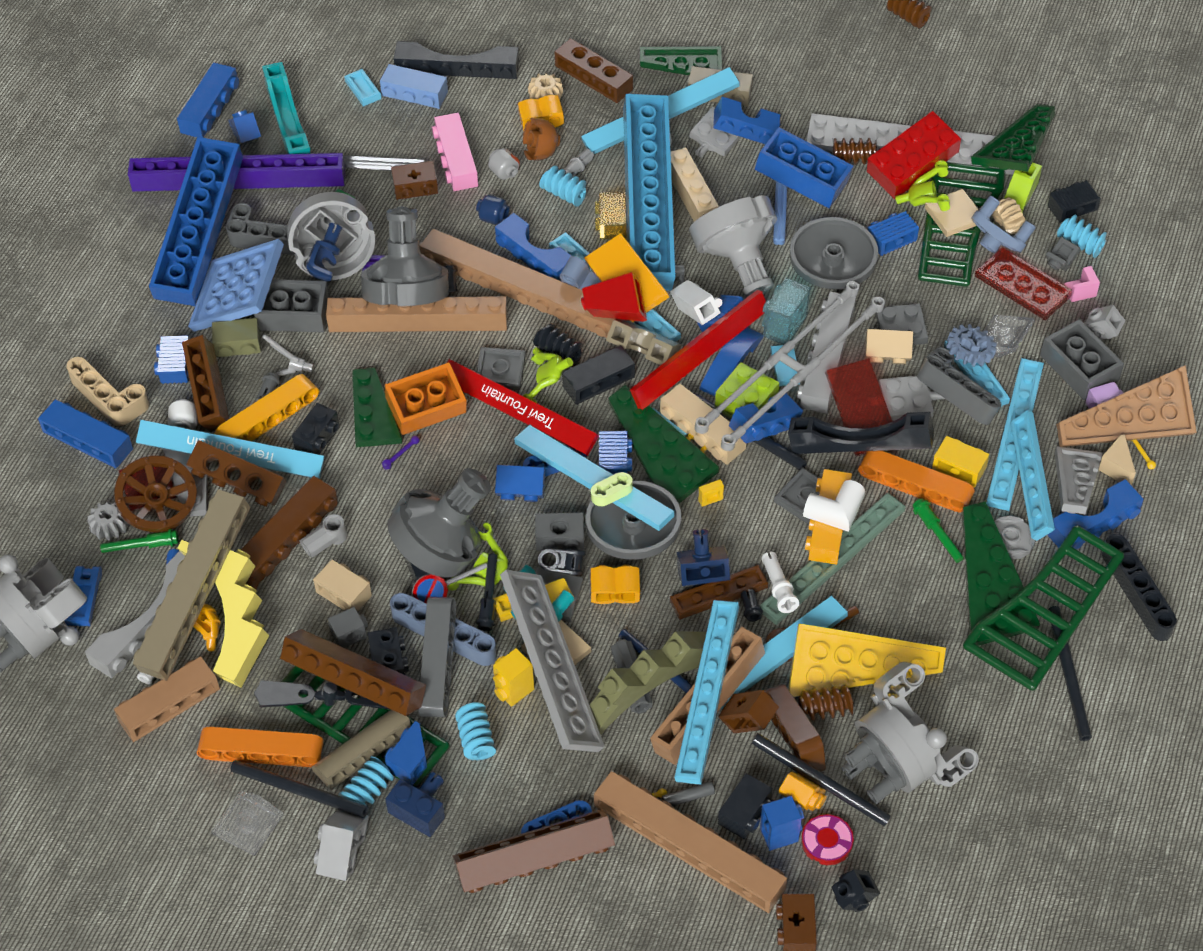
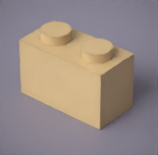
M867 329L865 359H870V363H883V360H893L892 364H906V361L912 359L913 331Z
M331 560L313 579L316 593L344 611L355 607L358 612L372 596L370 582L364 576L354 574L345 564H339L334 560Z

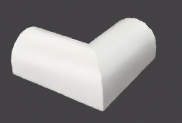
M846 480L843 482L836 500L810 493L805 504L803 517L849 532L865 496V489L856 481Z

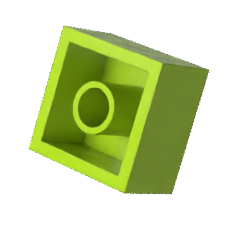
M740 362L716 391L715 405L720 406L752 377L757 370ZM762 374L729 404L724 411L733 415L736 408L752 403L760 410L768 402L769 398L774 397L779 392V382Z

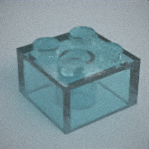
M785 278L781 285L778 284L776 286L772 299L767 300L763 307V312L765 313L762 321V326L764 327L763 337L782 345L793 339L807 318L810 287Z

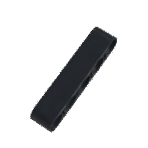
M1121 534L1109 535L1106 542L1124 553L1123 560L1113 573L1115 579L1151 636L1158 641H1167L1171 638L1176 626V615L1128 540ZM1102 552V557L1105 563L1108 564L1112 557Z

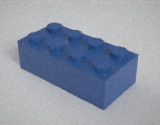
M778 127L760 151L754 170L830 208L847 185L853 165Z

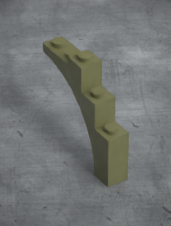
M675 631L661 650H643L630 668H612L598 686L601 691L590 704L600 735L627 708L649 691L679 674L699 668L707 632Z

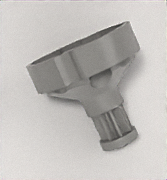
M324 192L313 195L301 202L289 219L287 226L289 249L295 252L296 264L309 274L306 269L307 262L305 260L309 257L315 241L324 239L328 224L335 223L332 233L335 232L337 225L342 227L336 243L340 253L339 255H334L337 263L335 266H332L328 261L324 260L322 264L328 271L333 273L332 280L349 277L366 265L375 246L374 229L372 222L368 221L366 208L353 197L343 193Z
M768 196L745 197L729 202L701 216L690 226L689 232L699 253H710L730 258L734 270L738 271L744 285L743 292L745 297L750 296L756 290H760L764 294L773 288V281L771 278H768L762 263L763 256L759 249V245L777 221V216Z

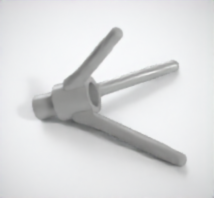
M265 334L263 335V339L270 343L271 347L290 359L288 369L276 372V375L280 377L296 373V371L302 372V370L311 373L313 364L305 362V359L294 356Z

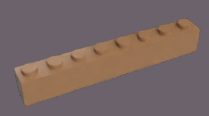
M506 296L446 297L440 301L424 305L397 306L392 304L378 305L370 303L363 298H328L326 318L329 332L507 331Z
M611 771L594 793L595 807L600 810L603 809L611 817L765 912L770 913L786 890L787 877L779 869L770 868L762 863L761 859L756 855L747 854L742 851L733 841H726L719 837L713 829L709 827L704 828L699 825L693 817L688 814H681L669 802L660 801L653 797L649 790L635 786L626 776L617 775Z

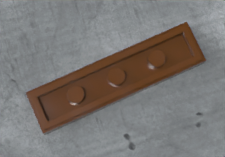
M759 565L731 574L730 580L706 583L670 596V603L679 620L711 609L714 600L731 602L741 598V593L745 590L747 595H749L748 589H753L755 592L767 589L768 582Z

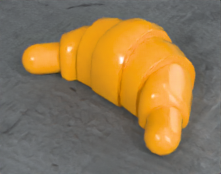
M204 603L193 627L203 635V639L206 640L207 650L212 652L216 649L220 619L217 616L216 610L211 605Z

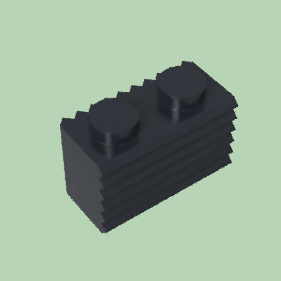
M1086 180L1052 191L1048 200V208H1050L1052 214L1061 223L1073 215L1079 217L1098 210L1101 198L1089 181Z

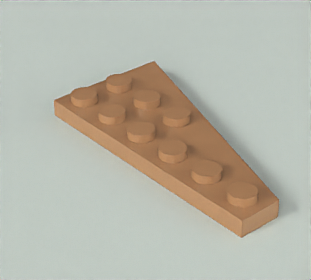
M1186 366L1180 367L1059 422L1056 426L1060 447L1115 442L1120 435H1125L1126 441L1194 435L1197 432Z

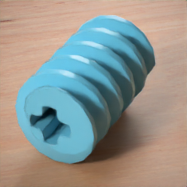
M556 165L546 171L540 179V188L545 189L547 192H552L553 195L559 196L568 203H573L574 206L581 205L585 199L586 181L581 180L579 182V177L574 176L572 178L570 172L565 174V170H559V167Z
M1077 215L1065 219L1058 229L1057 237L1063 236L1064 239L1071 240V243L1078 245L1081 250L1085 249L1086 254L1090 255L1093 253V258H1096L1105 245L1107 233L1103 232L1099 236L1098 227L1090 231L1091 223L1083 227L1084 219L1076 223Z
M478 702L462 706L455 714L459 735L462 739L461 744L464 748L463 753L470 760H485L496 753V749L493 747L494 740L491 738L492 732L488 729L490 723L487 721L486 706Z
M371 756V761H366L364 768L358 770V776H354L351 779V784L345 786V792L342 791L338 795L365 804V802L373 804L375 800L371 794L380 796L381 792L377 787L380 786L386 789L388 785L384 779L393 781L394 777L381 760Z

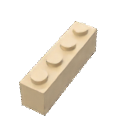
M685 147L670 152L671 179L695 222L701 216L719 206Z
M678 384L661 398L660 413L682 431L693 435L695 442L701 447L705 445L714 458L728 465L746 449V443L740 438L735 443V448L732 451H725L721 448L722 437L734 432L729 427L730 422L722 415L709 425L707 433H697L695 431L696 419L705 417L713 409L683 385Z

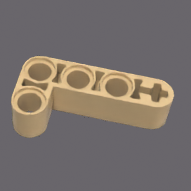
M74 357L67 362V370L72 384L113 425L124 426L148 410L149 400L146 390L141 384H132L118 392L84 358Z

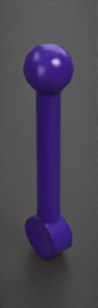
M416 435L412 436L411 441L390 459L382 462L383 468L386 470L392 467L391 463L412 445L418 444L420 438Z

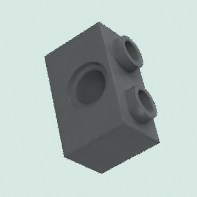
M583 513L535 514L536 551H543L552 547L584 550Z

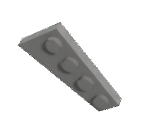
M1056 447L1055 462L1061 511L1072 514L1086 513L1102 458V452Z
M163 449L166 457L177 460L191 472L192 469L186 466L191 454ZM175 472L172 477L174 486L185 483ZM192 474L196 484L197 497L195 507L189 517L204 516L208 510V477L204 476L201 479ZM188 491L177 495L180 503H186Z

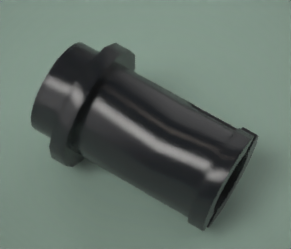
M454 265L443 266L448 270L449 293L458 292L455 276L457 269H454Z
M748 589L750 598L747 597L746 590L741 593L745 609L743 615L748 621L755 622L762 617L763 610L758 604L755 590Z

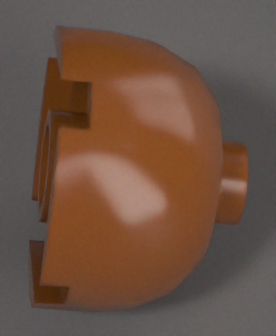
M530 118L531 122L527 121L523 132V144H527L528 150H524V154L528 160L538 161L547 159L553 155L559 146L560 135L557 134V130L551 122L541 118Z

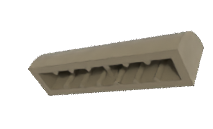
M389 710L312 766L313 772L329 790H332L362 768L366 761H371V756L377 757L398 742L403 731L407 727H411L410 719L396 711Z

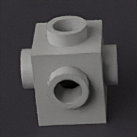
M1114 305L1093 309L1089 313L1085 325L1100 340L1118 336L1126 320Z

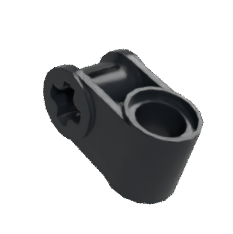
M547 548L539 554L538 563L542 569L547 571L582 576L584 573L581 570L582 561L586 551ZM550 552L555 555L556 562L554 565L545 563L544 556L546 553Z

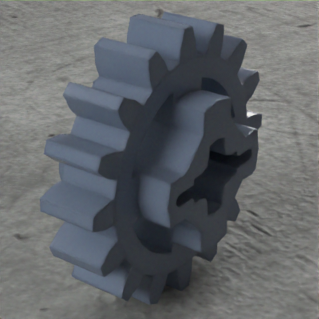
M968 324L967 328L963 325H960L958 329L953 328L952 332L949 333L946 348L950 349V355H956L955 360L962 359L964 365L968 362L975 367L976 363L980 366H983L985 362L990 363L991 358L993 359L997 343L993 342V336H987L988 331L981 332L979 326L972 328L971 324Z

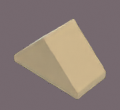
M1120 435L1102 456L1099 471L1118 482L1126 479L1132 486L1136 472L1125 435Z

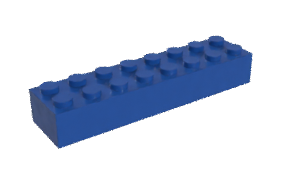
M197 137L149 284L154 299L196 306L243 160L239 144Z

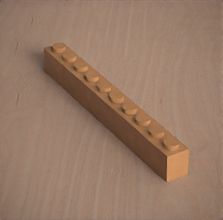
M435 229L431 230L419 246L421 254L441 266L454 265V269H457L455 275L462 277L464 280L472 281L483 288L496 291L502 296H508L541 312L551 314L560 320L570 322L581 329L594 332L600 337L607 338L614 319L593 317L588 310H584L581 303V297H583L581 289Z

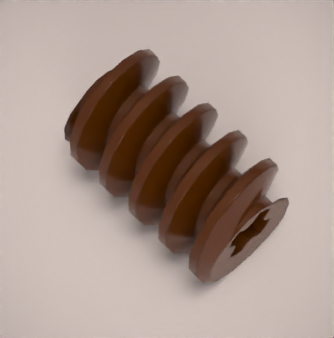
M888 0L886 6L887 10L897 16L899 15L901 19H905L906 22L911 23L912 26L921 29L927 23L932 11L930 5L926 6V3L920 2V0Z
M836 138L833 140V155L842 160L844 159L849 164L851 159H853L854 164L858 165L861 159L863 165H866L868 158L877 152V138L874 144H872L871 138L867 139L866 144L863 143L862 138H859L857 144H855L853 138L850 139L849 144L846 143L845 138H842L840 144H838Z
M842 685L840 692L836 686H832L830 693L826 687H823L820 694L816 688H813L810 695L805 689L802 690L801 696L798 699L800 708L805 715L809 714L812 721H815L816 713H819L822 720L825 719L826 712H829L832 719L835 718L836 711H839L841 717H845L847 709H849L851 716H853V701L847 685Z

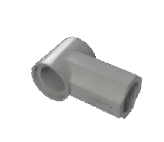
M338 514L328 515L324 519L322 526L299 540L309 557L313 558L332 544L338 545L347 539L348 533L344 520Z

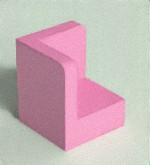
M1092 266L1083 268L1080 280L1066 282L1064 289L1071 302L1096 297L1100 281Z

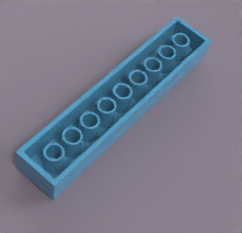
M626 94L623 107L627 242L665 290L671 291L675 280L668 96Z

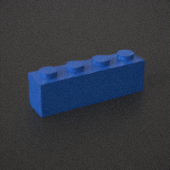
M213 62L177 117L180 133L204 138L206 133L211 130L216 117L220 116L223 106L229 102L232 92L239 85L236 68Z
M55 399L38 418L44 433L116 469L133 450L130 436L125 431L117 430L105 421H98L87 412H80L66 402L62 403Z

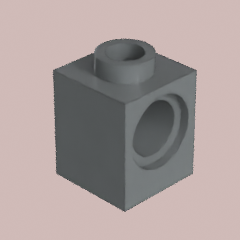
M355 607L328 618L329 629L337 645L346 648L367 638L365 628L368 627L367 621L363 614H358Z

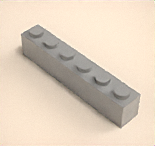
M829 293L828 300H823L821 313L836 300L840 293ZM850 297L843 304H839L817 324L816 329L819 330V333H814L812 340L814 351H809L807 363L821 354L851 326L856 297ZM847 337L821 360L819 366L802 380L805 383L804 386H799L797 398L801 399V409L827 414Z

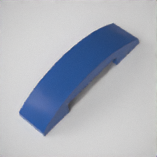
M747 327L726 343L706 373L700 385V390L715 396L718 388L740 362H743L749 352L753 353L764 335Z

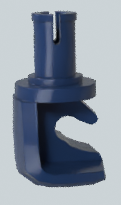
M335 223L328 224L323 240L315 241L306 263V269L309 274L324 281H331L333 273L324 267L322 261L326 260L332 266H335L337 261L334 255H339L340 253L336 243L342 227L337 225L335 232L332 233Z

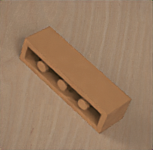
M200 656L195 660L187 662L184 667L174 673H170L167 681L161 680L152 686L144 688L133 698L121 702L118 707L114 708L118 722L131 740L135 742L217 692L220 688L216 676Z

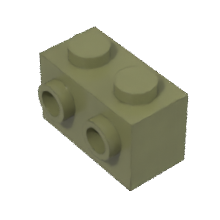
M257 318L212 322V344L214 345L216 357L261 353L260 329Z

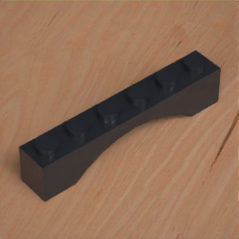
M397 41L394 65L440 76L517 79L519 50L518 47L497 46L479 54L454 56L434 52L423 47L418 42Z
M931 412L906 413L889 424L864 429L840 427L824 422L816 417L791 418L788 436L794 454L932 449L934 428Z

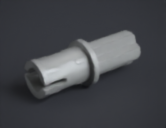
M585 149L577 157H573L564 168L565 174L570 172L573 178L577 173L583 172L585 166L593 159L594 153L589 149Z

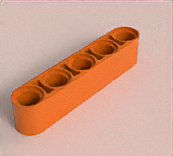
M867 451L858 468L859 473L867 479L920 499L923 498L931 503L959 513L962 512L963 507L969 505L975 492L973 486L965 481L884 451Z
M204 727L201 730L197 755L203 759L233 762L238 760L244 763L312 767L321 760L324 740L322 737L314 734Z

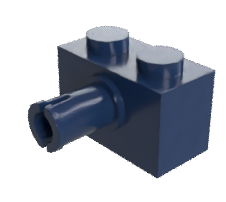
M698 529L694 530V550L676 552L678 575L682 586L730 580L729 558L725 547L709 548L708 530L701 529V536Z
M434 772L429 774L419 789L400 779L385 798L389 814L428 837L433 835L445 819L443 803L433 798L439 787L443 785L444 780L439 775L435 778L436 773Z

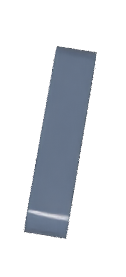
M405 593L395 594L390 600L393 620L397 624L424 637L425 619H419L426 618L427 604ZM458 619L455 620L453 652L482 666L493 664L497 658L494 638Z

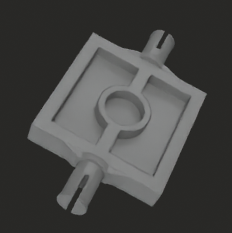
M712 107L690 131L689 137L701 145L695 151V154L699 157H703L708 150L724 157L741 138L740 136L713 128L715 107Z
M916 375L879 379L880 397L867 398L866 402L868 408L881 406L885 411L888 422L895 421L910 412H931V417H933L932 400L945 398L935 391H930L927 385L922 383Z

